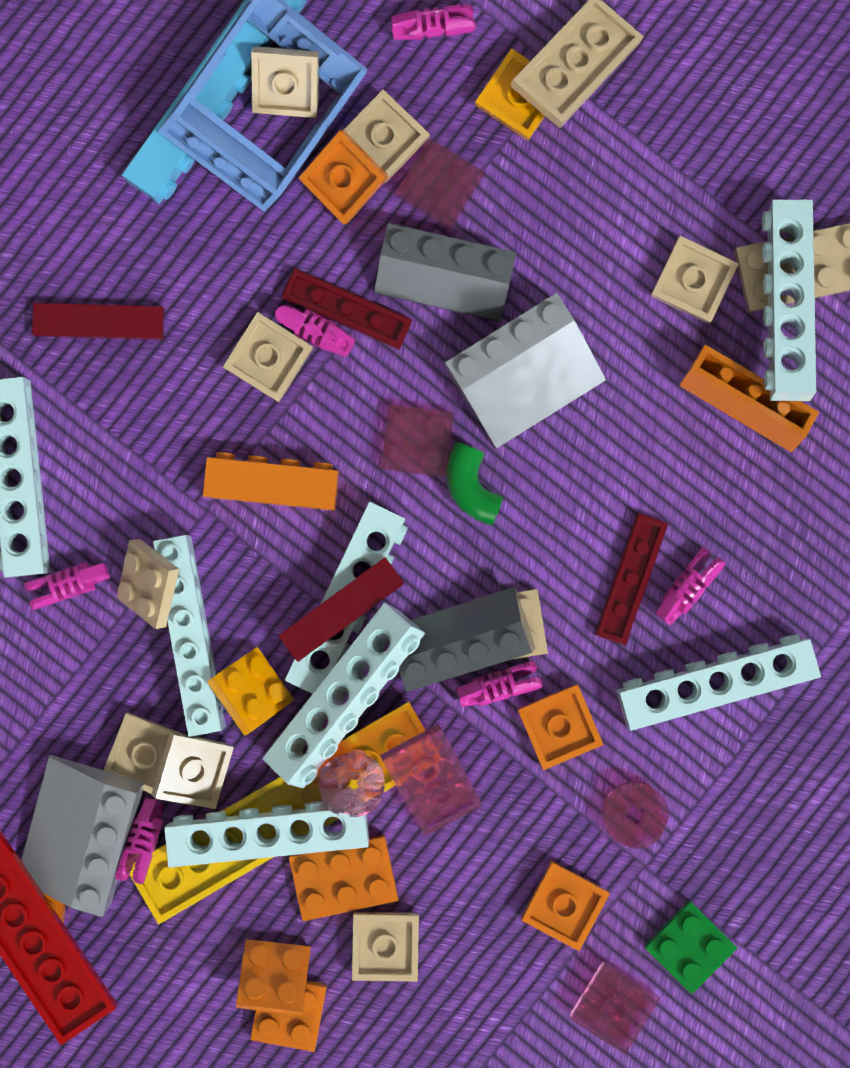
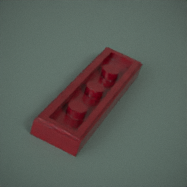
M293 268L281 296V299L305 310L309 309L328 320L399 351L413 322V319L296 268Z
M33 303L32 336L164 340L165 308L163 306Z
M636 513L594 635L626 646L669 523Z
M384 557L278 636L295 660L299 662L405 583L387 558Z

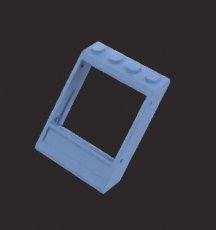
M250 0L158 132L265 212L286 189L368 69L283 0ZM246 21L250 22L282 49L319 51V78L339 93L285 168L195 99L225 57L226 49Z

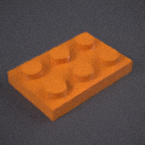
M385 835L369 838V846L364 848L289 856L302 921L399 900Z

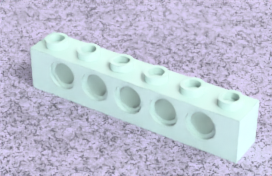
M772 200L768 211H764L762 215V231H767L768 243L763 244L762 250L763 263H768V274H764L763 294H768V306H765L763 311L764 326H769V338L764 340V358H769V370H765L764 389L770 390V401H810L816 394L813 200ZM786 232L791 234L794 241H784L780 237V233ZM780 265H791L795 273H785L780 268ZM780 296H791L795 300V305L789 306L784 304ZM781 328H792L796 333V337L789 338L784 336ZM785 358L793 360L797 369L788 370L784 368L781 360Z
M24 377L0 379V572L3 571L4 578L51 573L31 380ZM11 405L14 409L13 418L8 422H4L1 418V411L5 406ZM14 437L17 441V449L14 453L8 455L5 452L4 445L9 438ZM16 469L21 475V480L17 486L11 487L8 483V475ZM16 502H20L24 507V514L18 520L14 519L11 514V508ZM20 534H23L28 542L27 548L23 552L17 551L14 545L16 537Z
M368 503L322 603L356 579L353 570L358 562L365 561L372 567L386 557L390 564H392L394 557L389 555L394 543L401 545L408 530V527L403 525L405 518L374 503ZM374 532H380L386 538V545L380 551L371 550L367 544L369 535ZM360 616L345 627L341 638H330L299 662L294 660L285 681L313 694L351 645L347 642L352 631L357 634L359 633L366 616ZM316 651L326 652L330 658L328 667L323 669L315 667L312 663L313 653Z
M184 535L153 541L155 551L179 568L167 621L188 737L222 731L226 727L222 703L207 683L209 679L216 675L192 537Z
M384 603L262 759L289 785L304 788L316 778L318 769L325 760L333 756L337 751L338 744L343 737L356 727L358 718L365 709L377 700L380 690L387 681L397 675L402 662L418 648L420 639L424 636L425 632L400 610ZM390 640L389 648L384 652V646ZM369 666V672L364 678V671ZM346 693H349L348 700L343 704L344 696ZM328 718L327 727L323 730V724ZM308 745L307 752L303 756V749Z
M793 634L780 638L781 644L768 647V643H761L748 647L749 653L737 656L736 651L717 656L718 662L706 665L705 661L701 660L685 665L686 671L674 674L673 669L655 673V679L647 682H642V678L623 682L624 688L618 689L616 692L626 727L630 731L820 678L821 675L811 639L800 638L799 634ZM783 654L787 661L786 667L782 671L776 672L773 668V660L777 655ZM752 663L755 667V675L752 679L745 681L741 676V669L745 664ZM715 672H721L724 676V683L719 689H712L709 684V679ZM683 681H690L693 685V692L687 698H680L677 691L679 684ZM651 690H659L662 695L660 704L655 707H649L646 703L647 694Z
M358 798L338 800V805L325 806L324 801L309 802L305 804L304 809L292 810V805H279L272 807V812L259 813V808H248L239 810V815L226 816L225 811L211 812L206 814V819L193 820V815H181L173 817V822H169L165 826L168 868L369 846L366 803H358ZM329 817H337L341 820L343 828L338 832H330L325 827L324 821ZM296 820H303L309 825L310 832L303 836L297 835L292 830V823ZM265 823L273 825L276 829V836L272 839L262 837L259 832V826ZM229 827L239 828L243 833V840L240 842L230 841L226 835V830ZM197 830L205 831L210 837V843L205 846L197 844L194 840V832Z

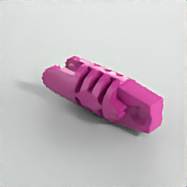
M470 4L442 6V9L434 7L433 10H429V8H426L421 12L418 9L391 16L394 40H423V37L426 36L427 39H430L432 36L441 37L442 34L452 36L474 32L476 30V23L472 18L474 14L473 8Z
M288 304L281 305V307H277L278 309L275 310L277 321L294 330L295 336L322 350L347 357L355 344L356 339L337 326L336 323L309 309H306L304 312Z
M705 547L700 549L684 569L685 571L679 575L672 587L667 590L662 598L664 602L656 614L670 626L681 614L685 615L692 608L693 604L701 597L705 589L709 587L726 565V562L718 557L700 575V570L709 560L711 554Z
M85 562L25 582L24 585L26 591H36L49 586L51 594L37 597L29 602L31 610H36L96 589L94 584L111 577L108 567L104 563L89 567V564Z
M535 661L525 662L506 668L503 671L499 670L486 676L476 677L471 680V683L456 688L460 705L462 707L475 704L479 706L488 705L491 702H498L511 696H518L542 688L541 679L538 677H530L529 679L526 678L514 682L516 679L535 673L537 669Z
M145 798L139 814L135 816L132 829H130L126 841V847H124L115 874L116 880L125 881L129 878L136 859L132 878L134 883H144L153 857L152 852L155 850L158 835L163 824L161 817L164 806L158 800Z

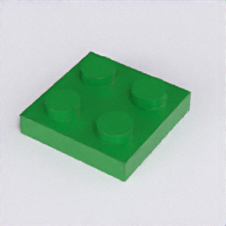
M690 900L644 945L645 949L691 994L737 949L736 945Z

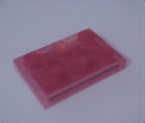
M439 724L380 755L425 836L482 806L475 789Z

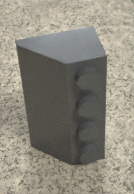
M388 223L380 255L374 293L500 322L517 252Z
M516 586L412 619L411 621L425 634L420 639L418 648L412 654H409L399 666V672L405 690L408 692L532 653L536 647Z

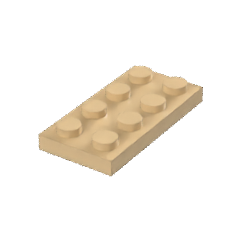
M589 0L512 80L510 86L558 128H561L640 44L644 36L602 0Z
M850 223L813 231L814 297L819 298L850 291ZM793 236L782 238L787 242L794 241ZM768 241L734 249L736 262L739 263L738 271L748 313L764 310V307L768 306V294H763L764 274H768V263H763L762 260L763 244L768 243ZM780 265V268L785 273H795L791 265ZM789 295L780 296L781 301L786 305L795 303V300Z

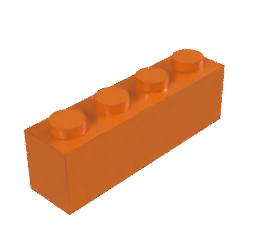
M706 344L691 364L679 385L791 453L806 438L819 414V411L802 401H770V390L764 389L763 378Z
M216 452L215 458L207 457L203 497L336 511L340 472L332 470L333 464L313 462V468L300 467V461L281 459V463L278 465L269 464L268 458L261 456H248V461L235 460L236 454Z

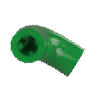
M455 442L449 455L445 475L449 495L462 512L476 521L492 526L500 509L503 496L487 490L479 482L478 472L485 453L468 445Z

